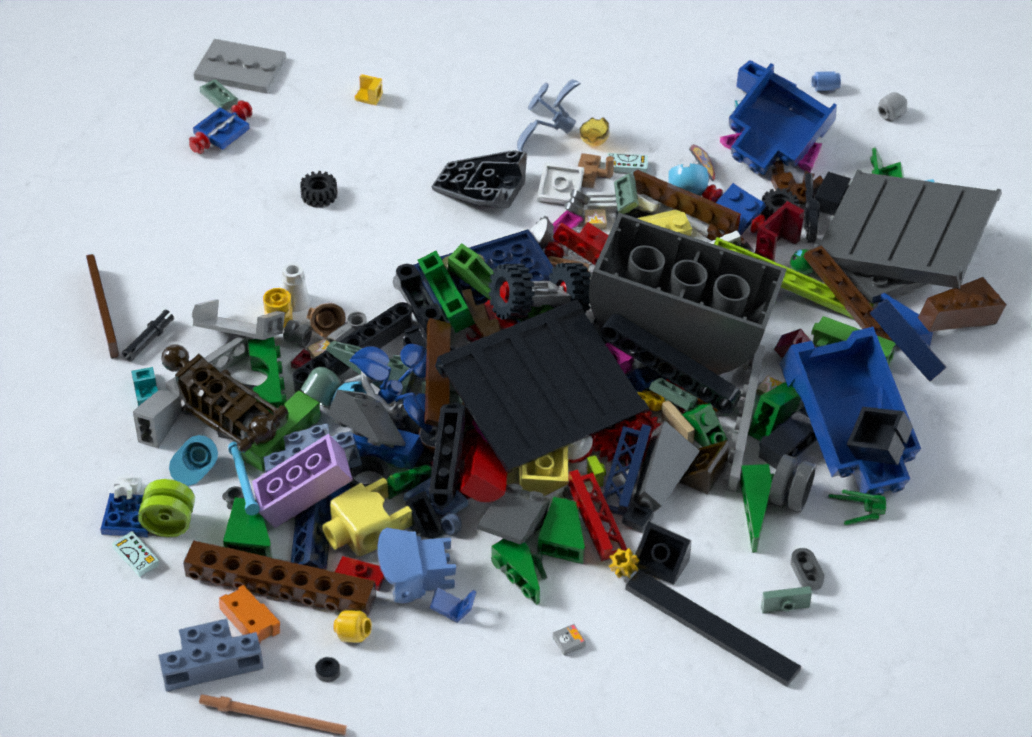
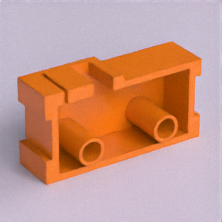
M244 585L238 587L237 591L229 595L225 594L219 597V609L242 635L256 632L259 644H261V641L267 637L280 633V621L264 604H260Z

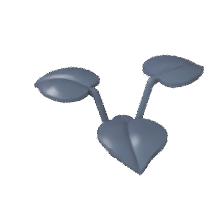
M570 79L561 89L553 105L554 108L558 107L560 109L558 112L542 99V96L549 88V84L545 82L540 87L538 93L531 99L528 110L531 111L540 102L555 114L552 119L555 123L551 124L541 120L531 122L518 138V151H523L525 143L538 124L554 128L555 130L560 128L567 134L573 129L576 120L569 116L560 103L574 88L581 85L579 81Z

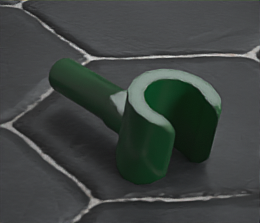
M537 547L538 554L531 553V557L542 580H545L547 575L542 564V549Z

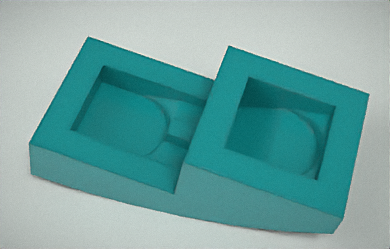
M153 367L131 371L138 406L158 391Z

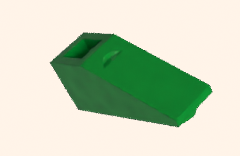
M504 538L492 545L491 562L494 567L501 569L506 574L508 580L521 589L527 599H531L538 605L540 603V587L529 546L525 542L520 545Z

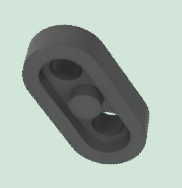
M807 548L795 549L792 552L790 563L801 586H810L811 591L820 589L823 586L824 573L814 553Z

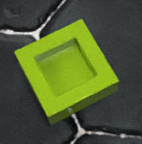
M596 455L587 457L586 473H594L599 487H603L604 476H606L604 464L599 463Z

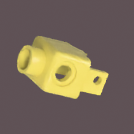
M382 478L366 487L359 483L332 499L330 503L332 520L323 524L322 528L327 541L333 549L336 550L347 544L355 555L361 557L377 550L379 535L383 529L404 530L412 526V510L407 506L390 516L383 509L384 499L388 497V483L385 478Z

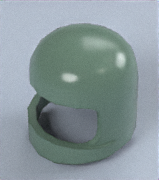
M317 367L310 373L300 390L320 402L321 406L328 408L331 399L340 386V380L331 370Z

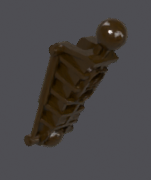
M172 344L163 350L161 356L163 366L169 371L177 372L175 379L185 403L181 407L184 414H192L218 433L221 432L237 443V449L241 453H246L252 447V444L257 446L260 443H268L274 439L277 434V427L280 426L279 420L281 421L288 415L286 407L279 406L276 408L259 397L258 393L231 377V373L228 370L224 369L220 373L200 354H197L189 361V352L182 345ZM247 411L256 416L249 423V429L238 421ZM241 435H242V436L245 437V438L242 440V439H240V438L237 437V436H241Z

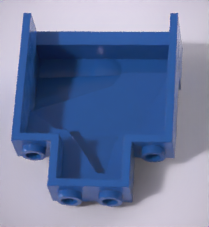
M770 63L729 116L730 128L737 134L741 133L731 146L732 157L739 163L744 162L747 164L752 172L760 173L763 176L777 158L784 165H791L795 168L819 137L823 138L836 121L837 105L833 103L829 108L774 73V64Z

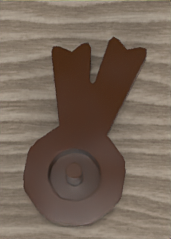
M807 170L803 175L802 183H796L790 189L793 195L796 194L799 205L806 204L805 191L807 188L805 187V174L809 173ZM821 175L813 180L814 191L819 189L824 180Z

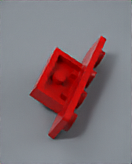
M589 222L586 223L580 233L560 223L553 238L593 265H596L609 235Z

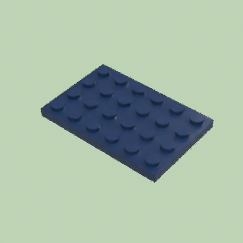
M529 229L468 247L475 253L483 256L485 263L492 270L501 264H523L525 267H528V273L532 274L531 281H550L549 274L553 273V265ZM452 253L440 256V258L443 260L445 257L450 256ZM419 263L413 264L420 273L421 282L433 303L439 305L442 311V321L450 323ZM450 276L465 303L462 291L471 289L477 305L485 304L490 300L459 277Z

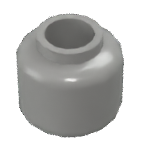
M898 92L886 95L879 100L878 113L883 119L890 121L901 117L907 111L908 102L906 97Z

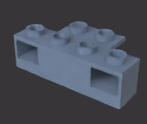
M328 424L316 425L312 428L283 436L286 450L265 456V471H270L327 434H330ZM351 431L341 432L332 436L344 449L349 469L362 465L360 451L354 434Z
M227 618L178 629L182 649L158 655L166 692L264 669L257 633L254 632L232 638Z

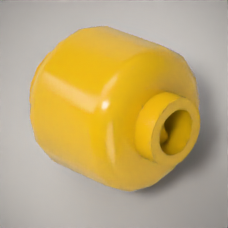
M342 611L333 624L334 632L337 633L338 638L342 642L361 643L370 635L372 628L370 618L362 611Z

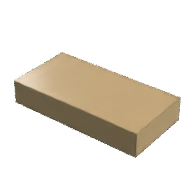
M669 400L662 403V420L669 423L693 444L695 431L693 426Z

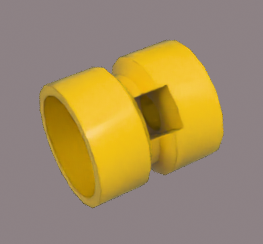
M272 288L266 291L263 295L264 314L275 311L285 312L284 328L289 320H293L291 295L289 291L283 288Z

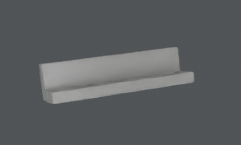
M240 335L236 339L230 340L204 357V359L212 364L220 373L224 369L228 370L249 356L247 337ZM175 377L167 381L166 389L180 395L182 400L183 398Z

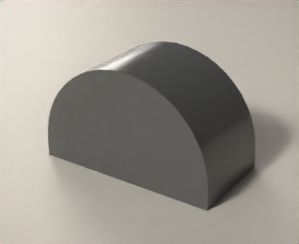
M618 213L592 272L589 286V301L593 315L600 328L604 326L611 315L619 314L707 369L720 375L742 366L757 351L787 269Z

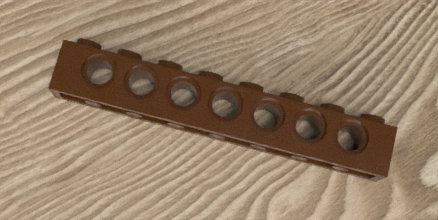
M193 540L183 561L185 577L193 580L207 581L215 585L233 587L237 590L238 587L244 585L248 591L262 596L268 595L284 601L303 603L306 606L324 608L332 612H342L345 610L362 611L368 617L376 598V584L372 580Z

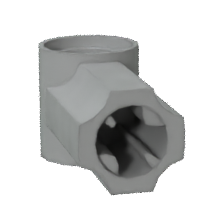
M358 311L351 313L347 318V322L327 336V340L330 343L333 341L339 342L367 323L366 315Z

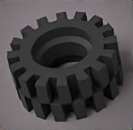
M313 171L311 175L307 173L300 182L303 202H306L309 206L313 204V207L317 205L323 207V204L328 206L330 202L333 203L337 199L338 194L336 178H333L332 174L328 175L326 171L324 174L321 171H318L317 174Z
M776 188V191L770 189L769 192L766 191L762 196V202L765 203L766 207L761 212V215L765 217V221L780 208L776 206H782L787 201L798 206L799 200L796 194L793 195L792 191L787 193V189L784 188L783 191H780V188Z

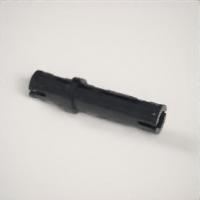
M163 310L122 351L124 357L132 352L127 358L128 361L132 362L174 320L173 314L165 319L170 311Z

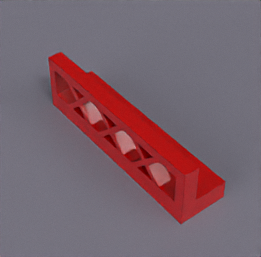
M578 469L570 471L568 475V488L577 504V508L601 562L611 559L610 555L618 552L613 550L610 540L617 542L620 550L626 551V544L594 473L581 476ZM590 481L593 487L591 493H588L585 482ZM592 501L601 505L602 508L599 513L596 511ZM601 520L609 523L610 529L608 532L605 531Z

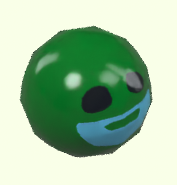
M807 249L795 251L790 259L791 269L804 275L811 274L814 270L803 257L805 252L808 251Z

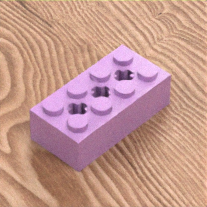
M327 434L258 477L252 483L256 502L260 508L259 513L276 528L351 482L352 477L344 449L330 434Z

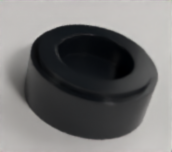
M332 657L321 658L315 665L316 677L322 682L336 680L340 675L339 662Z

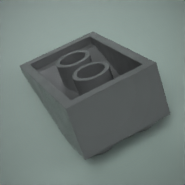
M507 484L505 494L491 503L480 520L477 529L521 545L543 526L551 499L544 497V494L537 491H526L520 485Z

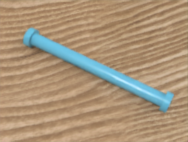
M232 442L228 445V451L233 456L246 502L245 511L248 515H256L260 510L259 504L255 502L242 454L237 449V443Z

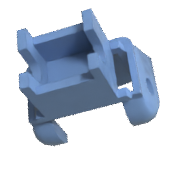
M393 528L382 530L378 540V560L384 577L390 584L394 585V602L409 603L416 599H421L426 594V591L435 590L437 587L441 589L455 588L454 579L445 580V576L456 575V564H447V562H450V554L445 553L444 550L451 549V538L421 540L420 536H416V532Z

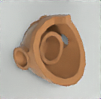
M331 302L323 303L316 308L311 307L307 314V319H310L314 332L324 338L345 324L346 320L342 307Z

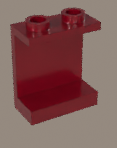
M788 201L758 227L755 253L774 261L776 245L781 238L796 245L801 239L805 210Z

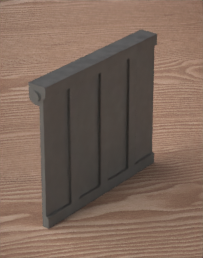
M857 170L821 243L814 244L812 249L822 245L838 266L845 271L959 289L997 201H999L1002 195L1001 189L989 190L863 173L861 170Z

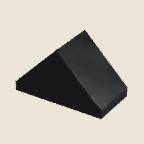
M426 491L404 501V508L408 506L412 510V526L409 528L416 532V535L421 533L423 537L435 539L444 534V530Z

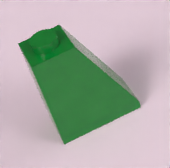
M784 382L761 395L748 435L761 441L764 436L770 435L778 424H783L794 411H797L801 397L794 387H788L787 383Z
M235 497L223 538V547L272 558L271 542L263 516L259 512L256 515H248L245 511V499Z
M553 497L538 537V547H541L542 555L583 564L585 544L577 504L575 501L565 498Z

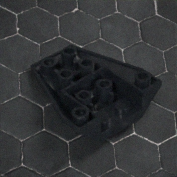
M512 150L450 161L446 164L431 188L434 191L490 208H509L525 184L527 152Z

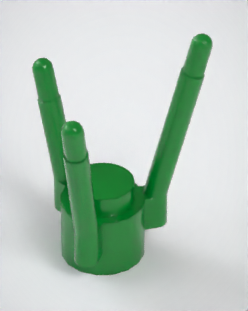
M845 489L842 490V493L846 495H828L832 499L864 503L865 512L870 514L846 520L844 525L867 520H879V515H884L886 512L885 496L870 495Z

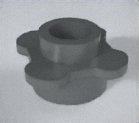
M233 486L223 493L222 499L227 502L228 509L232 510L235 497L244 498L241 487Z

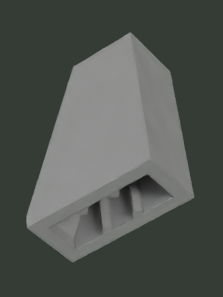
M159 390L133 411L138 443L155 448L160 447L182 412L180 395Z

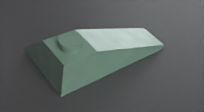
M336 341L331 342L327 346L326 350L358 374H361V370L350 362V359L362 348ZM393 355V358H389L387 366L391 368L388 381L399 380L409 369V367L403 364L401 356ZM413 371L401 383L403 386L401 395L410 393L417 376ZM375 381L372 384L381 389L380 386L383 384V381Z

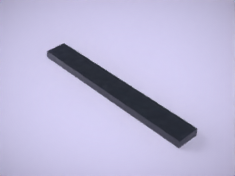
M638 570L625 585V590L786 687L789 686L801 671V665L641 570Z

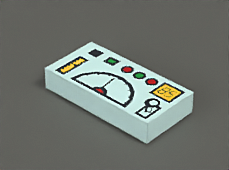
M608 153V156L614 157L613 172L633 173L636 170L647 173L648 155Z
M133 532L112 543L113 549L139 577L159 566V560Z

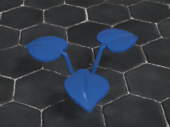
M417 344L406 345L401 350L400 356L403 364L409 367V369L399 380L390 381L388 379L391 368L387 366L389 357L383 350L370 346L357 351L351 357L350 362L355 364L370 379L383 381L378 395L387 404L404 399L403 405L408 415L422 429L429 433L433 426L425 424V394L419 393L416 396L411 392L401 395L403 389L401 383L412 371L420 378L426 377L427 349Z

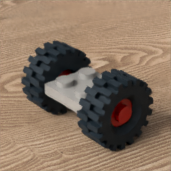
M558 263L556 267L552 268L553 273L549 274L550 281H531L532 274L528 273V267H525L523 264L498 265L497 268H494V274H491L490 277L492 282L489 283V288H491V292H489V297H491L490 305L493 306L492 311L496 313V317L502 320L524 319L532 310L530 306L542 307V305H550L556 308L577 299L583 307L584 313L587 314V311L591 308L589 305L591 273L587 272L588 268L583 263Z

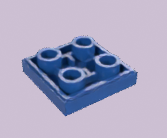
M110 493L100 528L101 534L125 536L133 532L137 537H148L149 532L141 526L138 520L143 495H132V498L127 499L126 495L114 498V493Z

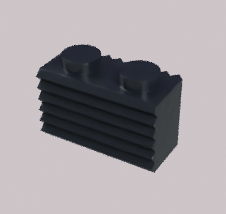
M827 172L815 195L816 201L819 202V212L835 215L851 183V178Z

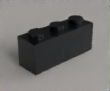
M805 406L797 412L794 411L788 420L783 424H778L775 430L770 435L764 436L759 443L758 457L775 469H777L784 454L797 457L817 440Z

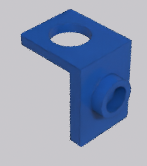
M437 587L430 609L458 623L472 610L477 591L473 590L461 600Z

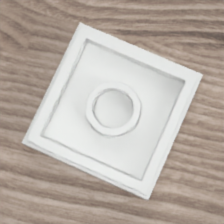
M544 162L537 201L564 205L571 198L570 193L572 189L581 191L584 168Z

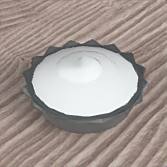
M544 216L536 222V225L530 229V232L542 250L549 242H553L554 226L548 219V216Z

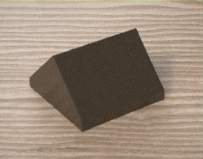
M728 440L697 448L699 453L679 483L708 495L728 465L730 442Z

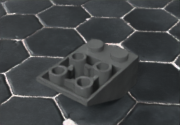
M337 389L327 414L335 419L334 423L342 427H350L353 434L369 438L368 442L375 446H381V444L394 448L395 445L405 446V441L380 401L365 393Z

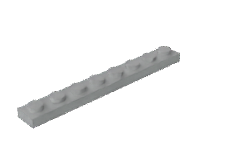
M759 345L757 351L748 362L752 369L747 368L745 381H748L749 384H744L741 396L746 399L745 401H740L738 413L742 414V417L737 416L735 430H739V433H734L731 445L736 448L735 451L730 450L728 463L732 464V468L727 467L724 479L729 481L727 490L732 492L737 490L765 350L763 345Z

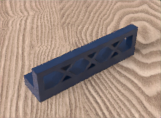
M642 424L641 431L623 426L603 492L605 500L614 494L620 500L618 507L608 504L611 513L624 516L628 510L649 439L651 426ZM625 436L637 437V444L628 447L624 440ZM628 454L632 460L631 464L622 467L619 457ZM622 473L626 480L625 484L616 487L613 477Z
M331 495L296 515L291 553L292 563L327 570L329 542L324 535L322 527L323 524L332 520L330 503L334 498ZM304 555V560L299 563L300 559Z

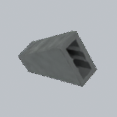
M666 421L652 433L633 499L639 505L654 512L663 506L699 453V450Z

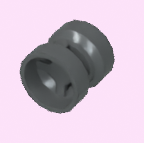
M572 189L570 193L571 198L565 202L563 208L581 217L584 212V205L588 204L591 198Z
M289 320L283 331V339L289 342L295 341L298 345L305 347L311 340L312 327L306 324L299 325L297 321Z

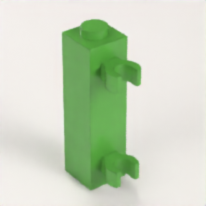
M823 316L819 323L814 324L811 335H814L813 344L816 347L846 341L853 331L860 329ZM877 336L889 365L893 359L896 344L893 341Z

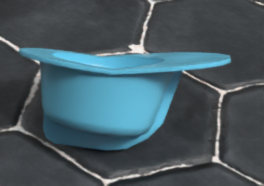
M202 435L193 436L188 439L170 460L169 471L171 477L187 486L199 482L216 463L218 458L217 446L210 438Z

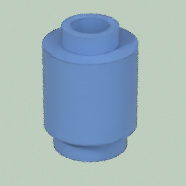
M835 71L815 72V75L811 77V85L815 87L816 91H835V89H839L841 86L840 73H835Z

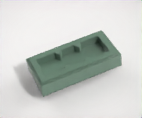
M216 79L199 87L200 93L217 108L227 110L238 103V98Z
M628 173L614 182L617 209L622 214L639 206L635 178L631 173Z
M663 378L653 381L649 388L664 397L665 401L669 400L673 405H678L685 410L696 406L698 401L697 397Z
M811 587L764 591L761 601L762 613L787 612L794 609L810 608Z

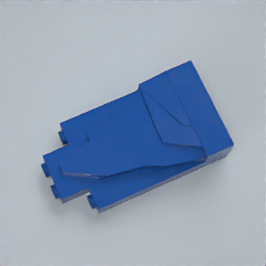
M874 327L853 331L846 341L816 348L812 341L791 345L779 365L787 386L794 387L804 403L831 478L836 476L845 478L853 474L859 491L870 495H883L887 491L896 493L903 490L904 486L910 481L905 463L914 460L917 453L921 450L913 428L907 443H902L905 448L898 465L862 461V459L856 460L847 446L862 407L904 411L910 420Z

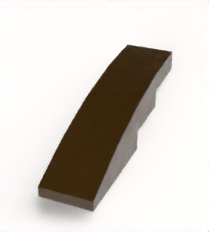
M471 289L462 291L468 309L482 338L502 330L497 318L489 319L484 303L476 304Z

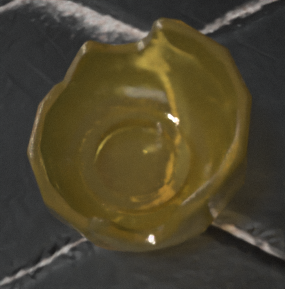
M591 117L579 128L581 140L589 146L602 145L609 138V122L604 117L599 120Z

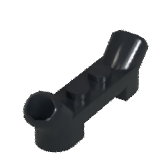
M412 264L399 265L396 268V275L393 277V286L401 292L405 301L412 306V313L427 333V322L429 319L442 321V311L437 303H433L423 286L417 268Z

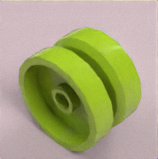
M158 479L150 482L144 490L143 502L138 514L141 526L148 532L163 537H176L184 534L190 526L191 514L195 505V495L187 485L176 480Z

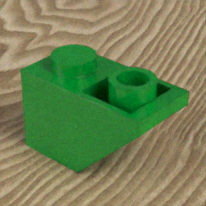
M711 404L696 405L682 414L695 429L694 440L702 447L728 440Z

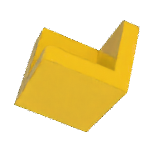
M361 74L359 77L360 88L355 95V101L376 106L383 95L382 78Z

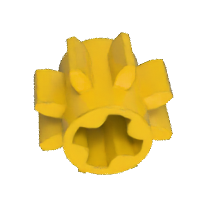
M618 548V552L610 555L613 563L609 565V568L612 572L615 571L618 578L622 575L630 578L634 571L638 572L635 563H638L639 559L636 555H633L630 548L626 551Z

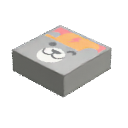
M575 624L553 632V639L563 655L586 646V641Z

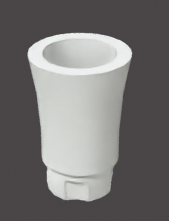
M298 263L285 265L282 271V288L289 291L291 295L292 312L302 311L311 302L304 270Z

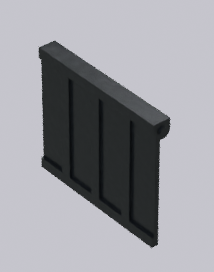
M577 299L437 357L435 364L441 377H448L507 474L520 466L640 413H646L649 409L584 313L583 307Z

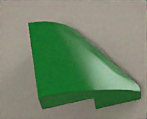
M425 465L389 476L386 480L388 483L387 498L391 500L405 490H411L431 477L432 469Z

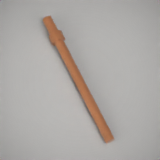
M201 694L199 704L215 707L218 711L226 713L234 711L345 735L347 731V725L232 701V698L225 696L217 698Z

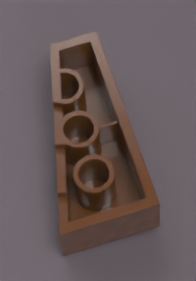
M981 277L961 285L959 289L952 288L928 297L918 319L929 332L997 324L1007 304L987 280Z

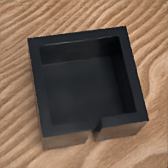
M862 407L847 446L856 460L862 459V461L898 465L905 448L902 443H907L913 425L904 411Z

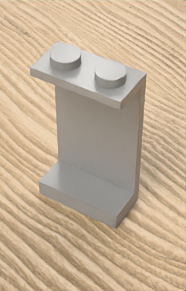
M219 299L195 304L192 311L193 326L261 340L283 334L285 312L275 311L258 316L257 324L218 317Z

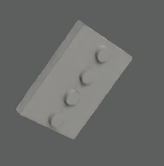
M214 38L194 72V80L211 82L216 79L225 86L267 93L287 58L286 52Z

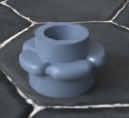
M447 512L440 521L444 532L448 535L457 534L462 529V520L457 514Z

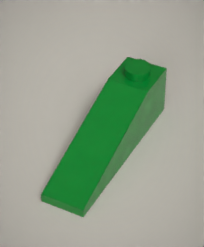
M769 464L741 465L740 486L752 553L757 552L769 503L770 488L774 473H770Z

